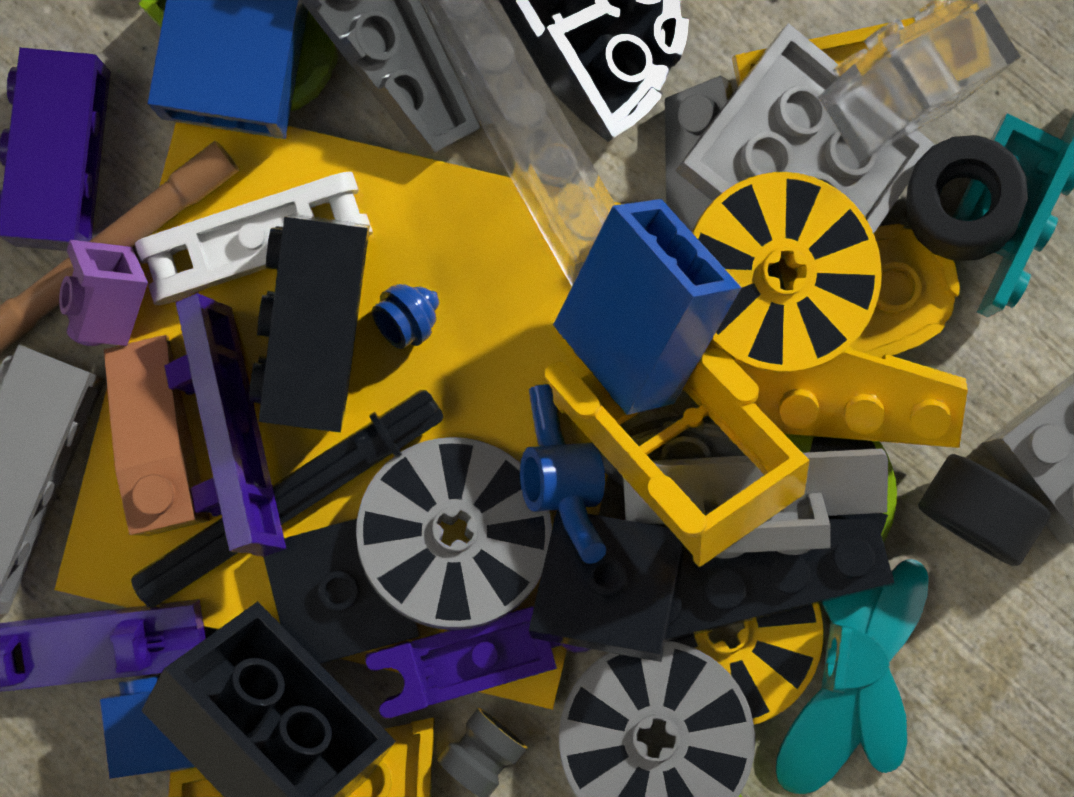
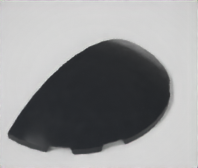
M486 0L511 41L537 75L583 123L607 142H610L631 128L661 98L663 93L660 89L665 83L671 67L675 66L681 59L687 37L689 18L681 17V0Z

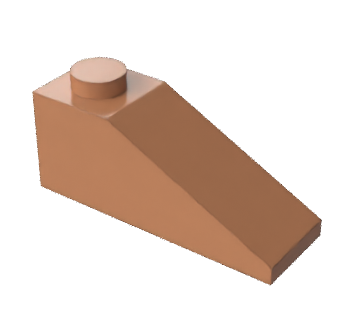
M165 334L128 343L127 346L119 345L104 349L115 471L129 535L150 536L210 521L208 513H196L194 510L190 488L200 484L201 479L181 391L171 390L168 387L164 365L174 361L169 336Z

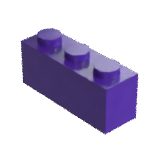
M19 47L17 67H12L8 73L7 98L13 106L10 128H5L0 137V161L5 166L3 189L0 190V237L16 247L67 251L69 240L88 242L92 239L111 71L96 54Z

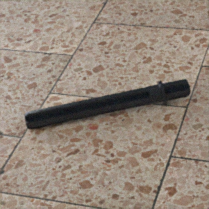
M419 390L381 416H378L376 412L369 415L370 423L272 485L281 525L392 453L396 458L402 455L400 448L439 424L444 417L432 395L427 390ZM219 519L133 575L131 578L132 586L144 604L148 607L159 605L238 554V552L229 551L223 519Z

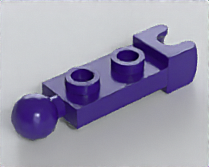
M533 605L510 612L499 620L484 626L463 630H447L414 641L411 640L366 654L365 662L370 670L393 668L398 670L404 678L405 686L403 691L388 697L380 705L379 713L381 717L388 719L426 708L428 705H434L557 669L552 648L562 646L574 653L588 652L591 649L531 638L529 626L534 609Z

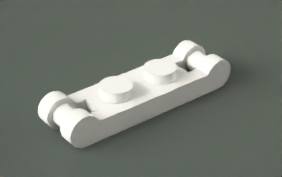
M352 172L334 174L135 242V247L140 262L148 263L154 281L148 285L154 305L172 303L192 293L267 269L266 253L270 229L276 226L283 227L284 216L298 214L314 217L312 207L330 203L335 220L370 225L367 214H360L354 197L359 192L354 174ZM371 225L369 230V236L373 233ZM188 249L194 268L178 273L172 256L179 251Z

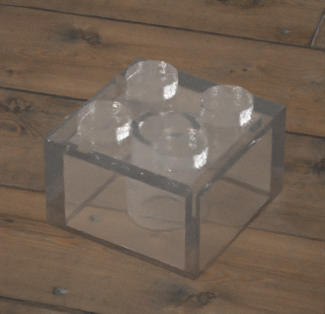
M933 0L912 16L915 21L914 23L904 27L900 19H896L886 24L864 41L869 51L866 48L860 50L833 69L838 79L821 93L818 98L858 162L949 113L1021 58L985 0H956L954 2L951 0Z

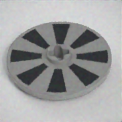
M458 437L424 441L403 450L400 457L396 458L394 456L368 485L359 507L356 527L359 559L367 579L377 594L391 608L406 618L425 626L445 630H463L484 626L499 620L516 609L530 595L541 578L552 532L549 511L534 512L525 503L520 483L521 463L493 445L474 439ZM458 518L467 523L465 536L470 540L467 544L457 539L451 546H448L441 541L444 530L439 524L442 521L448 525H453Z
M666 641L661 662L609 652L594 662L581 675L569 693L564 705L559 727V750L563 770L577 797H739L748 780L754 760L755 730L747 700L730 673L717 661L700 650L681 643ZM655 720L666 722V733L675 737L673 749L662 748L659 758L649 757L648 746L638 741L640 730H651Z

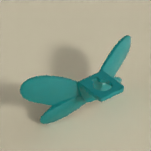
M907 559L900 562L892 570L895 581L892 586L822 603L832 622L830 623L822 688L798 714L779 748L776 757V775L779 784L785 790L795 794H807L823 787L845 764L860 742L867 759L877 771L882 773L892 772L902 764L908 743L907 719L900 692L889 669V662L906 643L915 629L928 597L929 576L926 568L919 561Z

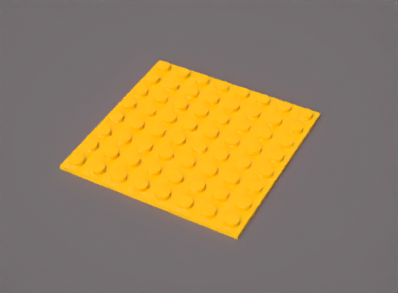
M180 122L175 123L159 187L167 182L174 171L215 140L227 151L239 171L197 204L183 209L151 235L342 172H352L354 174L359 192L354 197L360 214H367L373 231L368 237L347 404L341 433L258 422L272 485L370 423L369 415L376 412L378 416H381L419 390H427L441 409L444 418L439 424L400 448L401 452L424 441L458 437L474 439L493 445L521 463L523 452L527 447L539 446L535 434L529 388L548 384L545 380V369L553 362L562 361L566 363L580 379L591 373L553 324L612 206L621 205L622 203L288 126L286 139ZM330 203L312 207L314 217L335 220ZM188 249L179 251L172 256L178 273L194 268ZM139 262L148 284L128 343L166 334L169 336L173 358L176 360L187 354L176 307L177 301L163 305H154L148 286L154 281L148 263ZM267 268L189 295L192 296L198 293L232 307L249 385L254 362H258L260 355L267 356L269 337L257 336V326L262 295H267L268 291L275 292L276 269ZM406 284L411 287H424L437 292L439 305L435 310V325L431 328L432 333L430 337L418 346L409 344L404 349L394 347L381 334L372 316L373 306L380 302L381 293L393 285ZM107 388L54 590L127 608L145 606L146 604L139 599L132 586L131 578L133 575L221 519L222 515L212 516L211 513H208L210 519L208 522L150 536L129 535L115 471ZM181 391L202 483L213 478L197 399L195 394L187 395ZM254 403L257 420L259 421L261 404ZM558 409L560 428L565 444L592 443L567 413L562 414ZM392 453L282 524L284 538L357 519L359 507L368 485L378 471L394 457V454ZM605 473V485H606L607 476H608L606 473ZM601 502L595 507H586L587 513L599 515ZM557 510L549 511L552 528ZM458 518L453 525H448L443 521L439 524L444 530L441 540L444 544L451 546L457 539L462 540L466 544L470 541L465 536L467 527L465 521ZM251 553L236 554L162 602L170 603L200 599L204 626L220 629L258 601L280 623L264 558ZM540 580L530 595L513 611L535 605ZM417 623L420 632L419 637L339 659L366 665L365 656L368 653L447 630ZM562 646L552 648L557 669L478 692L553 710L567 650ZM384 668L385 670L400 673L398 670L393 668Z

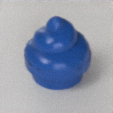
M406 284L393 285L381 293L380 302L372 308V316L381 334L394 347L404 349L409 344L418 346L426 341L432 333L431 328L436 322L435 310L438 308L439 298L437 292L424 287H411Z

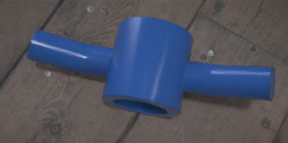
M544 384L529 388L535 434L539 446L527 447L522 455L520 483L523 498L531 511L559 510L565 530L583 562L596 563L605 556L606 547L590 521L586 507L597 506L604 495L605 468L602 456L593 443L565 444L560 428L558 409L553 404L551 386Z

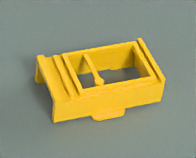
M711 348L704 352L683 388L699 407L687 409L683 414V418L640 446L620 426L638 413L626 415L592 372L580 379L562 361L553 362L545 369V380L551 386L553 392V404L562 414L567 413L693 555V561L698 567L704 565L805 494L809 459L754 403L759 395L758 385L726 352L719 348ZM708 415L764 476L705 516L670 477L665 476L647 455L687 428L700 426L703 418Z

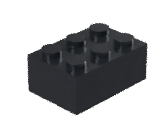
M291 214L284 216L283 227L276 226L270 229L266 253V268L277 270L275 292L268 291L267 295H262L257 326V336L269 337L267 356L260 355L258 362L253 364L249 389V402L261 404L258 422L341 433L347 404L370 230L369 224Z
M258 601L165 667L141 710L224 797H349L368 780L396 742Z

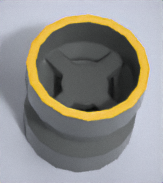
M478 707L466 722V734L459 742L449 743L437 760L451 776L478 797H490L499 785L498 775L506 765L516 764L528 747L501 722Z

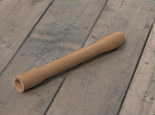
M215 140L174 171L167 182L88 242L134 248L135 242L150 236L186 207L197 204L236 174L239 169L227 151ZM69 257L21 294L6 300L0 305V354L31 331L42 317L59 305L62 281L65 276H72L74 271Z

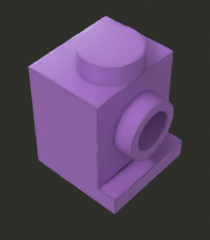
M69 240L67 253L74 271L72 276L64 277L59 293L60 311L63 315H67L69 319L67 327L68 336L75 342L86 346H98L101 344L127 346L148 284L133 248Z

